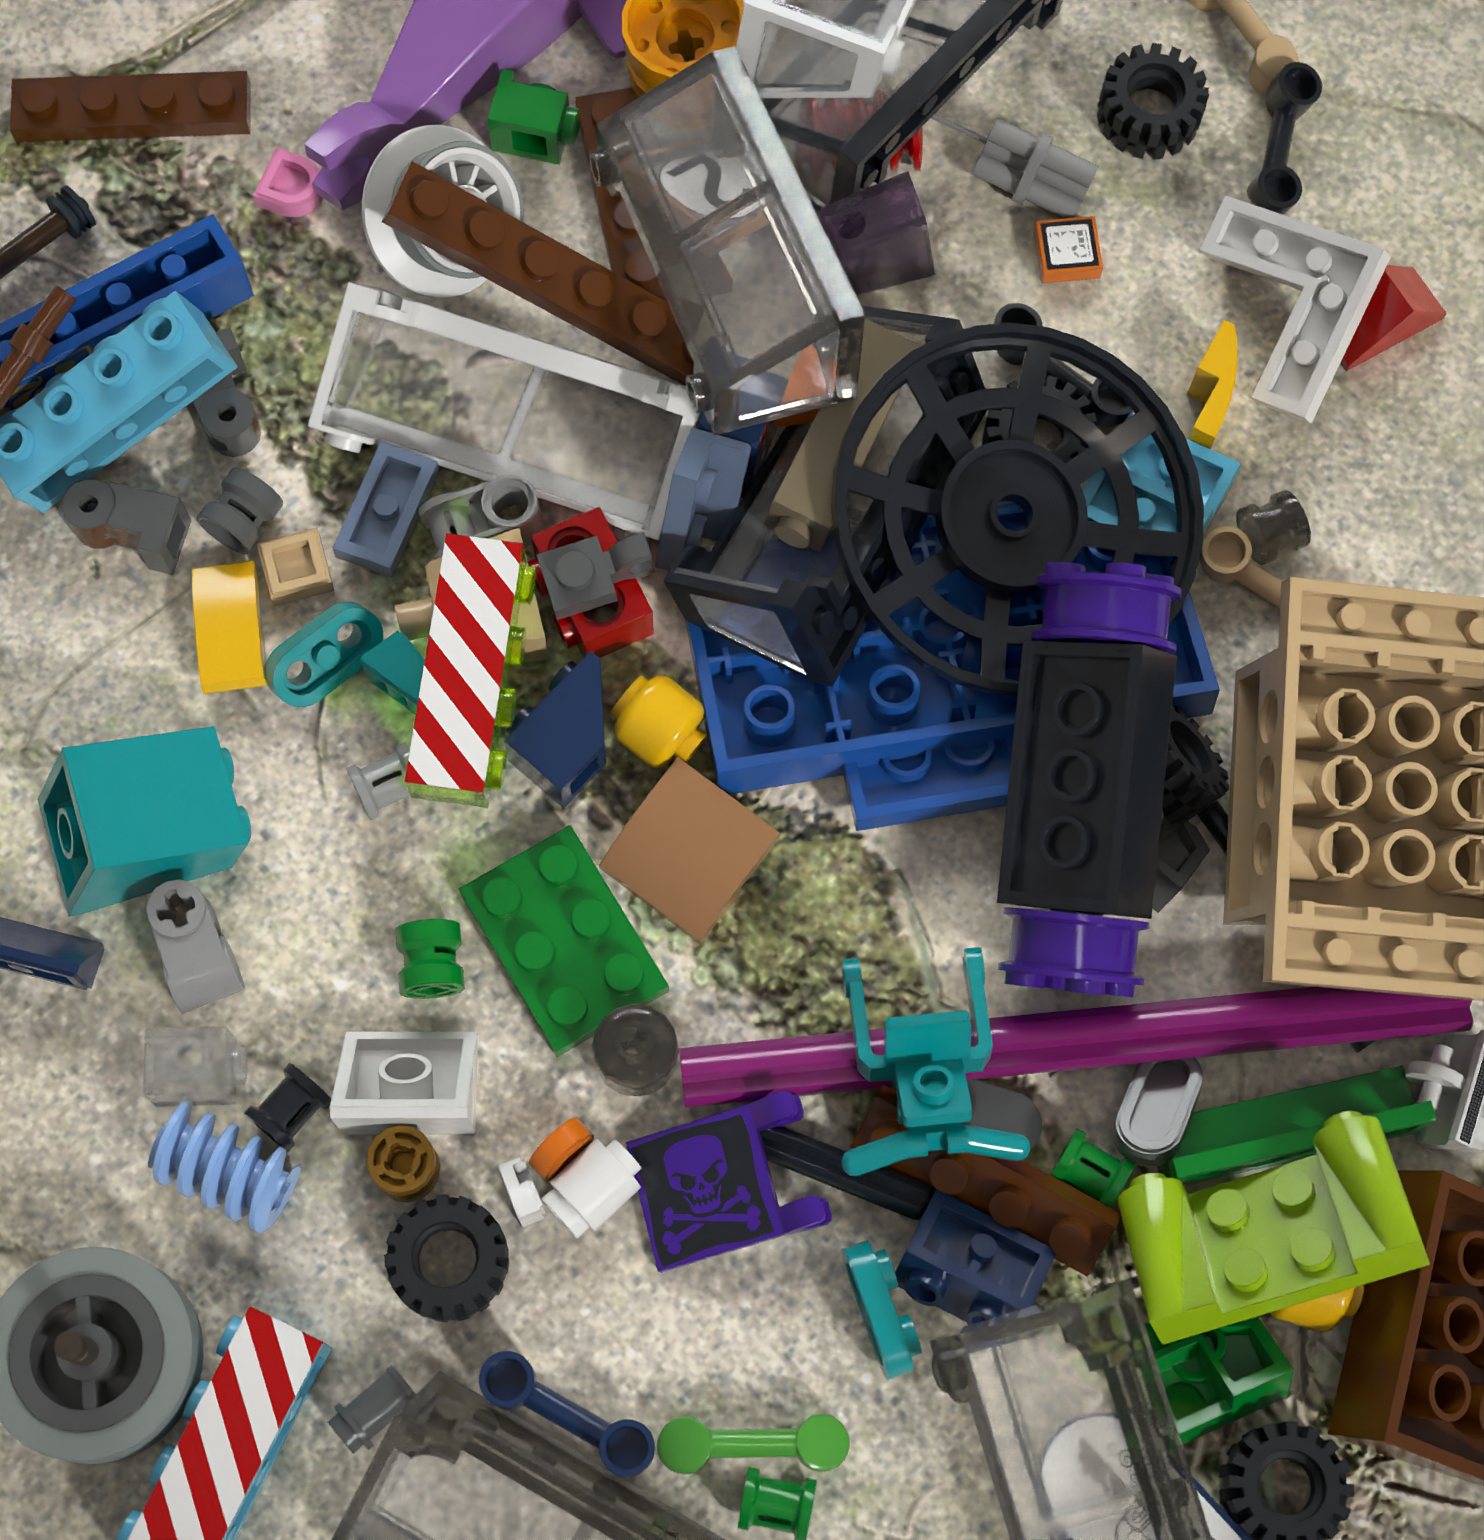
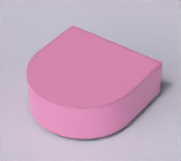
M276 147L253 194L255 205L286 217H302L313 212L323 199L314 193L312 185L320 170L310 159Z

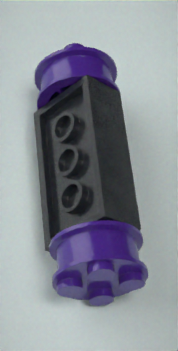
M1046 563V573L1039 575L1036 581L1038 587L1046 590L1042 629L1032 631L1031 641H1023L997 903L1050 909V911L1004 907L1003 914L1012 917L1013 921L1009 961L998 963V970L1006 971L1004 984L1063 989L1068 992L1134 997L1135 985H1144V978L1135 975L1139 931L1149 929L1150 922L1103 917V914L1152 919L1177 656L1173 655L1176 653L1177 645L1168 641L1167 637L1171 601L1182 597V589L1174 585L1173 577L1146 574V567L1142 565L1107 563L1105 573L1086 572V566L1081 564Z

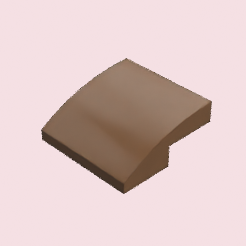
M677 757L620 832L600 862L599 868L697 943L701 944L739 897L740 888L779 841L780 832Z

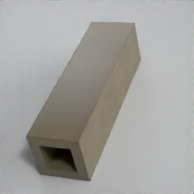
M865 319L772 502L764 526L773 529L776 536L783 542L797 548L809 547L820 553L833 527L831 514L833 471L842 438L858 406L883 374L908 353L919 348L921 345ZM901 388L890 396L872 419L858 447L853 466L863 467Z

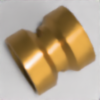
M398 1125L387 1128L374 1138L368 1148L366 1163L369 1175L384 1195L395 1201L410 1203L420 1200L433 1190L439 1180L440 1163L438 1155L426 1136L413 1127Z

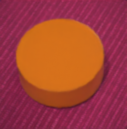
M574 1117L554 1130L538 1146L529 1159V1165L545 1182L551 1181L594 1140V1134L577 1117Z

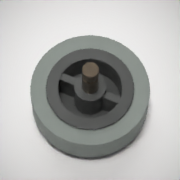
M84 1247L67 1250L52 1255L28 1269L16 1279L0 1299V1422L18 1441L40 1454L81 1464H102L120 1461L132 1457L160 1441L182 1418L187 1401L198 1385L202 1373L204 1357L202 1331L197 1314L187 1295L173 1279L149 1262L131 1253L107 1247Z

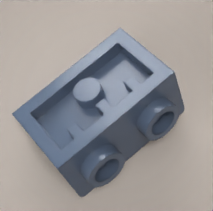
M691 428L672 474L655 563L656 568L669 571L673 560L686 547L690 545L701 546L703 538L714 541L718 540L740 503L751 453V446L748 443Z

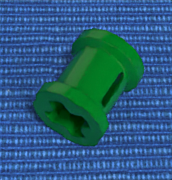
M1076 1128L1050 1175L1060 1181L1067 1182L1111 1208L1125 1186L1135 1163L1127 1158L1120 1161L1086 1141V1133Z
M748 1467L737 1529L748 1531L753 1525L793 1533L795 1540H806L817 1480L806 1478L800 1484L761 1476L759 1469Z

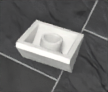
M346 1032L330 1103V1118L343 1135H378L385 1129L398 1125L413 1127L424 1135L475 1134L477 1032Z

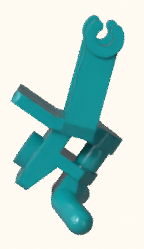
M981 947L964 948V957L962 958L971 1020L967 1011L887 1018L884 1021V1055H874L871 1051L859 958L842 959L843 988L845 998L849 999L857 1070L869 1082L892 1080L893 1087H896L898 1124L906 1126L905 1131L848 1150L841 1160L842 1168L848 1175L859 1176L907 1158L928 1156V1151L946 1149L947 1154L971 1153L1013 1161H1020L1028 1156L1030 1143L1022 1134L962 1125V1122H968L972 1119V1104L965 1073L983 1071L991 1057L993 1047L984 990L985 969ZM971 1022L975 1042L974 1047H971Z

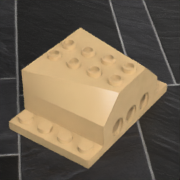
M1289 577L1281 582L1278 648L1235 671L1223 925H1265L1263 982L1484 1001V597Z

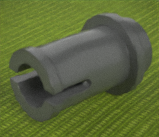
M392 1365L386 1369L387 1372L347 1406L343 1407L338 1403L334 1407L337 1414L328 1421V1424L352 1454L357 1452L362 1446L370 1450L374 1446L370 1440L411 1404L419 1401L417 1395Z

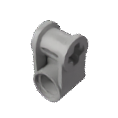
M512 474L499 476L494 480L461 491L440 494L423 503L418 509L420 522L424 526L429 527L437 549L434 560L442 557L446 533L451 534V527L456 528L457 535L487 539L520 528L524 548L532 544L531 536L541 532L543 528V519L536 491L526 479ZM520 505L527 508L523 515L517 519L505 520L498 517L501 511L508 506Z
M178 879L166 881L156 887L149 896L146 905L147 920L162 958L161 965L167 985L180 1013H187L245 990L240 969L232 949L223 935L215 910L210 902L204 898L201 891L190 882ZM186 903L191 909L186 913L188 923L182 927H177L173 922L177 918L176 907Z

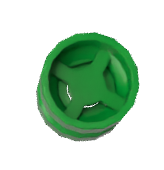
M424 919L404 923L395 929L396 948L404 956V967L398 973L399 993L401 996L415 999H431L452 996L465 990L464 970L456 962V951L462 945L459 922L447 919Z

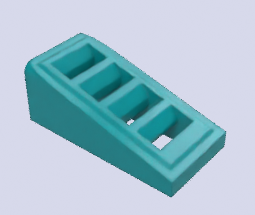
M397 630L365 653L359 661L366 677L373 685L416 715L425 659L406 635Z

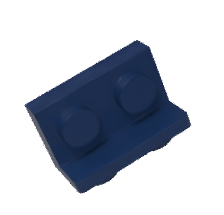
M935 1189L895 1270L898 1287L905 1290L916 1302L926 1306H936L965 1321L973 1331L982 1336L998 1338L1006 1343H1012L1031 1313L1056 1254L1051 1247L1012 1227L1002 1226L989 1215Z

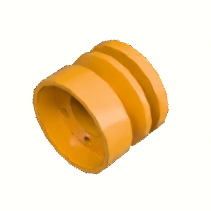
M742 0L626 1L622 10V37L627 56L630 84L641 104L655 117L677 125L703 124L724 115L740 100L742 95L727 89L744 9ZM692 58V61L684 62V59Z

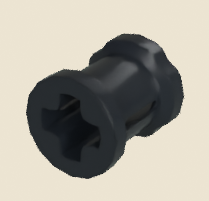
M291 1063L283 1069L285 1078L259 1107L250 1106L244 1112V1115L277 1145L286 1149L287 1152L295 1146L293 1137L319 1108L327 1110L331 1103V1097Z

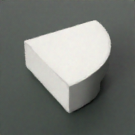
M517 1157L498 1165L522 1227L544 1219L543 1215L546 1212L525 1160Z

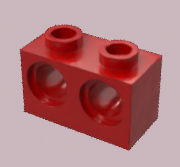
M600 506L531 536L535 558L527 562L531 577L541 596L548 594L537 554L594 536L598 537L602 552L609 551L618 542ZM636 578L626 579L613 584L618 601L603 605L616 612L615 616L609 621L603 623L592 622L585 617L588 611L557 620L556 614H553L554 623L567 649L577 645L583 658L590 651L601 658L654 634L653 611Z

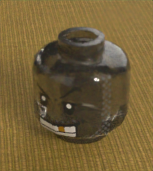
M630 1004L618 1007L604 1016L595 1030L592 1051L596 1071L606 1086L621 1095L640 1097L655 1093L669 1082L676 1071L679 1044L676 1030L666 1015L652 1006ZM641 1041L648 1044L645 1050L640 1045ZM635 1050L637 1054H631L627 1051Z

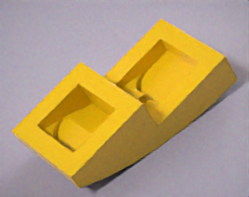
M1226 320L1221 324L1200 362L1187 392V395L1205 403L1188 439L1211 449L1226 416L1236 380L1238 363L1236 328L1234 324Z
M254 561L191 569L195 639L200 684L203 694L266 686L265 639L260 624L259 583Z

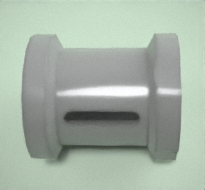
M406 742L396 746L395 754L362 769L356 765L346 768L370 820L379 817V809L414 793L420 798L429 794L426 785L404 782L410 752Z

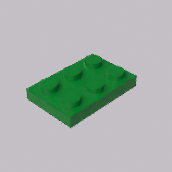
M571 825L458 888L461 897L556 1057L568 1052L669 992L668 983Z

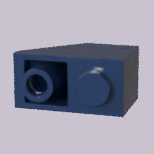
M592 651L578 664L570 661L564 665L550 682L548 687L550 693L535 709L531 706L523 708L512 719L505 731V735L508 736L504 740L508 761L563 809L606 765L600 658Z

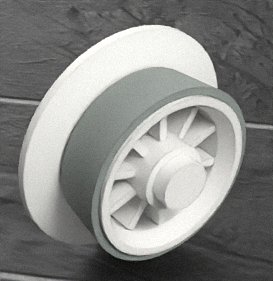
M426 125L405 131L396 136L380 151L371 165L365 180L362 195V220L369 247L384 271L398 284L414 293L440 298L465 294L483 284L487 279L381 222L404 170L413 161L523 222L524 205L518 181L511 168L497 153L487 148L477 138L465 131L444 125Z

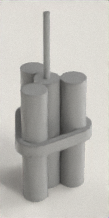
M937 114L931 117V119L985 144L972 175L1014 194L1012 200L1021 205L1024 200H1027L1063 218H1075L1099 168L1098 165L1053 145V137L1042 133L1039 138L999 118L996 119L988 138Z

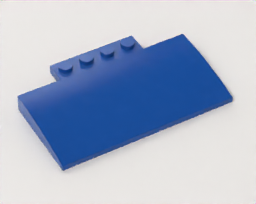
M1012 503L997 506V518L1003 527L1011 531H1021L1025 528L1026 516L1018 504ZM935 516L927 517L909 549L916 566L943 549L937 534ZM857 528L851 529V536H852V537H853L855 531L857 530ZM834 532L829 533L820 553L809 547H793L782 540L763 543L738 586L777 594L785 579L804 582L809 574L829 578L840 559ZM1082 546L1072 563L1086 566V572L1105 573L1106 564L1111 563L1114 551ZM1135 554L1133 564L1145 566L1146 574L1169 576L1173 560L1166 557ZM958 569L932 586L938 595L956 609L976 619L983 620L986 587L970 580ZM898 571L895 574L892 582L901 577ZM1038 587L1028 591L1011 592L1008 626L1018 627L1042 624L1045 590ZM1189 590L1179 613L1168 627L1167 637L1168 641L1177 645L1176 653L1173 654L1177 656L1172 705L1174 708L1177 706L1182 708L1186 713V719L1213 714L1220 691ZM914 598L889 615L903 632L928 652L959 668L979 674L981 639L968 636L945 624L927 610L917 598ZM731 602L727 603L718 618L720 625L801 664L774 612ZM872 619L867 624L833 687L810 682L685 620L700 702H702L705 709L704 724L716 785L727 794L844 776L856 831L1007 805L1017 697L988 694L955 684L919 665L895 646ZM1007 644L1005 679L1017 680L1020 674L1023 645Z

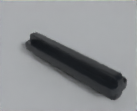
M785 1126L760 1131L766 1158L769 1162L913 1220H919L926 1210L932 1189L926 1183L886 1167L859 1176H851L843 1170L841 1165L842 1157L847 1151Z

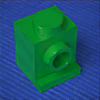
M502 69L487 118L491 150L560 165L565 144H574L577 139L581 110L569 107L568 93L557 91L553 87L542 83L527 85L515 82L514 71Z

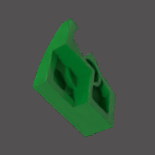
M1116 1314L1107 1318L1108 1332L1129 1378L1170 1451L1282 1400L1289 1395L1294 1369L1258 1316L1162 1345L1150 1323H1129L1128 1314Z

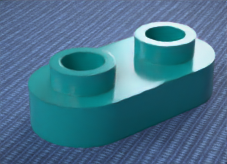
M340 602L329 607L273 650L265 666V679L268 687L283 702L294 707H307L319 702L361 670L360 658L383 641V628L379 619L365 607L355 602ZM347 623H352L351 635L343 641H338L339 629ZM297 661H302L303 669L301 673L295 678L288 679L287 671L289 667Z
M868 1240L843 1248L841 1251L846 1272L885 1378L889 1380L914 1371L912 1356L921 1354L922 1349L909 1314L898 1317L889 1291L898 1288V1282L887 1251L882 1249L874 1252Z

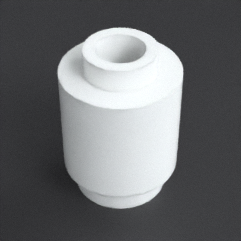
M595 1138L549 1182L552 1189L541 1198V1201L562 1225L578 1239L588 1228L595 1232L641 1188L633 1176L642 1168L617 1140L614 1139L610 1144L604 1146Z

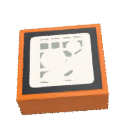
M1095 216L1036 221L1034 238L1042 284L1100 279L1103 264Z

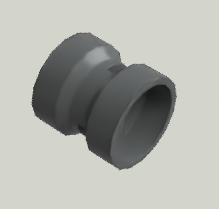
M235 467L230 470L221 483L222 494L217 501L207 502L197 516V522L218 542L235 552L246 555L250 553L259 540L258 529L262 523L274 519L283 506V500L263 480L244 469Z

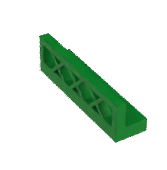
M1402 1065L1193 1112L1179 1152L1169 1162L1157 1166L1159 1173L1164 1174L1167 1178H1176L1186 1186L1300 1160L1317 1154L1313 1143L1314 1135L1323 1128L1327 1119L1345 1111H1356L1363 1116L1376 1117L1381 1123L1386 1140L1416 1134L1436 1121L1437 1118L1431 1100L1414 1103Z

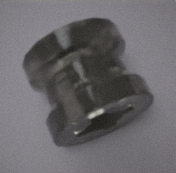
M1288 490L1272 494L1267 504L1262 506L1249 504L1239 508L1236 513L1237 528L1248 536L1252 545L1251 558L1259 565H1265L1276 560L1279 551L1286 548L1291 551H1297L1308 546L1311 541V531L1305 511L1299 500Z

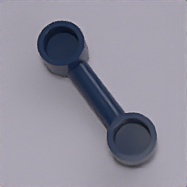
M513 1351L498 1352L489 1357L483 1364L479 1374L480 1390L483 1396L494 1406L505 1410L518 1409L522 1406L528 1408L598 1448L603 1464L610 1472L624 1478L637 1476L643 1473L652 1463L655 1455V1442L649 1429L642 1423L632 1419H623L611 1424L536 1381V1374L531 1364L519 1353Z

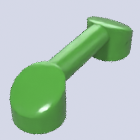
M826 1414L812 1415L803 1421L799 1428L708 1430L705 1424L698 1419L683 1416L667 1423L661 1430L657 1441V1450L661 1462L670 1471L681 1475H689L699 1471L707 1464L709 1458L797 1457L808 1469L816 1472H827L835 1469L845 1460L850 1446L849 1435L842 1422Z

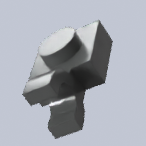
M644 532L622 539L614 544L609 551L602 552L598 537L594 536L537 554L557 620L616 602L618 599L613 586L614 583L655 573L651 561V552Z

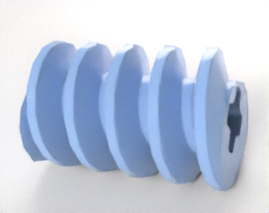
M184 1100L171 1113L153 1143L148 1167L153 1168L154 1181L163 1186L176 1181L177 1192L187 1198L195 1196L201 1191V1204L213 1210L225 1202V1216L236 1222L249 1214L248 1223L250 1229L259 1234L268 1230L276 1222L291 1197L302 1169L301 1164L296 1165L289 1173L284 1171L283 1167L287 1151L282 1147H279L266 1161L260 1159L263 1139L258 1135H255L242 1149L236 1147L239 1126L233 1123L219 1137L212 1135L216 1116L209 1111L195 1125L190 1124L192 1103Z

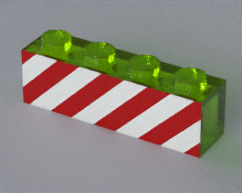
M446 533L404 781L411 798L488 808L491 789L502 790L506 772L507 751L497 750L501 726L512 727L517 699V690L507 688L511 665H522L526 645V627L517 626L520 604L531 605L536 580V567L527 566L523 543Z

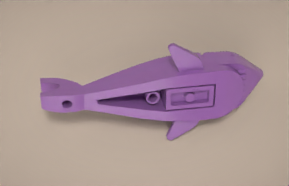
M414 0L371 101L357 102L338 111L324 122L304 144L306 156L322 166L312 183L314 193L342 211L357 204L362 200L365 180L371 165L380 151L391 140L403 132L416 127L442 124L497 86L502 69L511 70L515 73L552 45L582 15L611 56L616 59L625 57L622 37V10L627 0Z

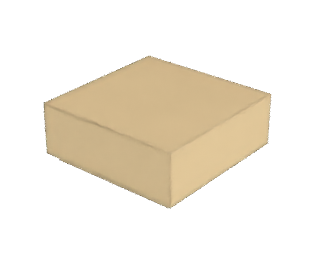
M317 527L257 543L270 598L274 606L334 591Z

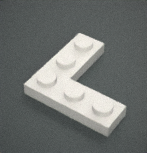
M1225 195L1200 251L1207 258L1301 290V294L1251 398L1260 405L1311 424L1391 256L1383 248Z

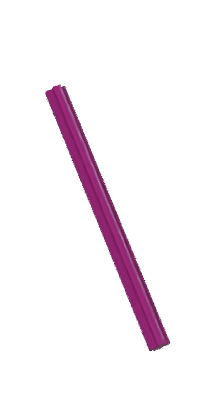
M1315 986L989 1018L993 1042L991 1057L983 1071L965 1073L966 1080L1465 1032L1470 1031L1473 1026L1474 1020L1470 1009L1473 1000ZM971 1022V1047H974L975 1042ZM884 1028L869 1030L872 1053L874 1055H884ZM853 1031L679 1048L685 1108L757 1101L780 1091H789L800 1097L881 1089L882 1085L889 1088L893 1087L892 1080L869 1082L857 1070Z

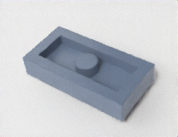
M380 441L333 545L335 557L393 578L419 520L418 509L428 500L439 475L438 461Z

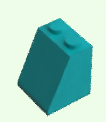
M215 726L63 747L37 800L68 917L82 915L152 893L156 887L166 881L177 879L191 881L230 869L234 866L250 841L251 824L244 806H237L232 789L234 781L233 760L229 750L225 747H220Z

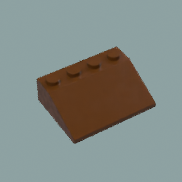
M1397 1170L1430 1265L1364 1284L1362 1301L1352 1320L1327 1434L1384 1456L1484 1486V1189L1443 1170Z

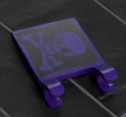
M780 1091L741 1107L626 1142L628 1152L642 1168L634 1175V1178L641 1186L638 1194L658 1272H666L782 1236L828 1225L832 1221L828 1201L818 1196L811 1195L779 1207L760 1131L800 1121L804 1117V1111L798 1095L792 1094L789 1091Z

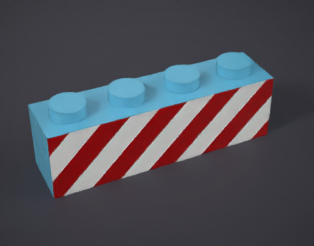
M249 1306L243 1319L235 1316L226 1327L218 1343L216 1354L223 1358L210 1383L201 1380L187 1401L183 1418L188 1420L189 1423L176 1447L168 1444L153 1466L149 1476V1483L154 1485L155 1488L142 1512L135 1509L130 1513L122 1525L116 1540H235L333 1348Z

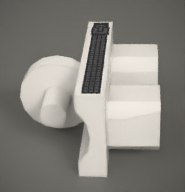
M1484 1029L1480 1030L1479 1034L1476 1035L1451 1033L1448 1034L1445 1045L1435 1044L1430 1062L1411 1061L1406 1071L1405 1078L1422 1088L1418 1103L1431 1100L1437 1118L1436 1121L1419 1131L1416 1143L1430 1150L1461 1149L1473 1153H1484V1112L1482 1111L1484 1106Z

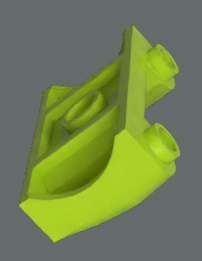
M1345 1111L1335 1114L1325 1121L1323 1128L1313 1137L1316 1155L1188 1194L1180 1180L1167 1178L1161 1173L1143 1174L1129 1183L1128 1189L1118 1196L1117 1203L1149 1322L1162 1345L1430 1265L1381 1123L1376 1117L1363 1116L1356 1111Z

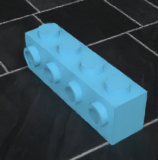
M175 290L166 298L158 299L149 304L144 309L142 316L117 335L109 336L100 341L95 346L93 353L68 372L60 373L51 378L46 383L44 390L23 406L11 410L0 417V476L13 497L45 513L62 500L66 491L77 482L90 479L238 368L203 312Z

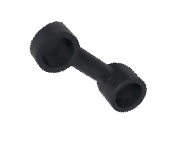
M1302 62L1287 64L1272 80L1267 89L1265 101L1267 110L1272 117L1263 167L1259 175L1247 188L1248 198L1255 206L1282 215L1287 213L1299 201L1302 195V183L1299 176L1287 166L1295 121L1305 114L1322 93L1321 78L1316 70L1308 64Z
M1011 303L1003 306L996 314L993 323L1043 326L1040 315L1030 306L1021 303ZM996 350L998 355L1006 362L1013 365L1023 364L1024 351ZM1050 357L1046 378L1047 375L1058 377L1056 387L1063 391L1067 382L1077 387L1074 399L1078 400L1083 395L1086 396L1090 402L1087 414L1095 412L1097 426L1112 427L1122 424L1130 413H1134L1120 396L1100 380L1096 379L1092 384L1061 360Z

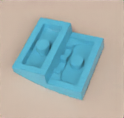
M1130 413L1126 420L1131 418L1134 414ZM1149 435L1120 456L1127 467L1135 489L1139 512V528L1176 532L1177 512L1172 482L1162 454L1152 436ZM1186 438L1199 475L1204 505V536L1240 472L1241 463ZM1103 469L1090 477L1083 490L1087 505L1088 521L1118 526L1115 498L1108 478Z

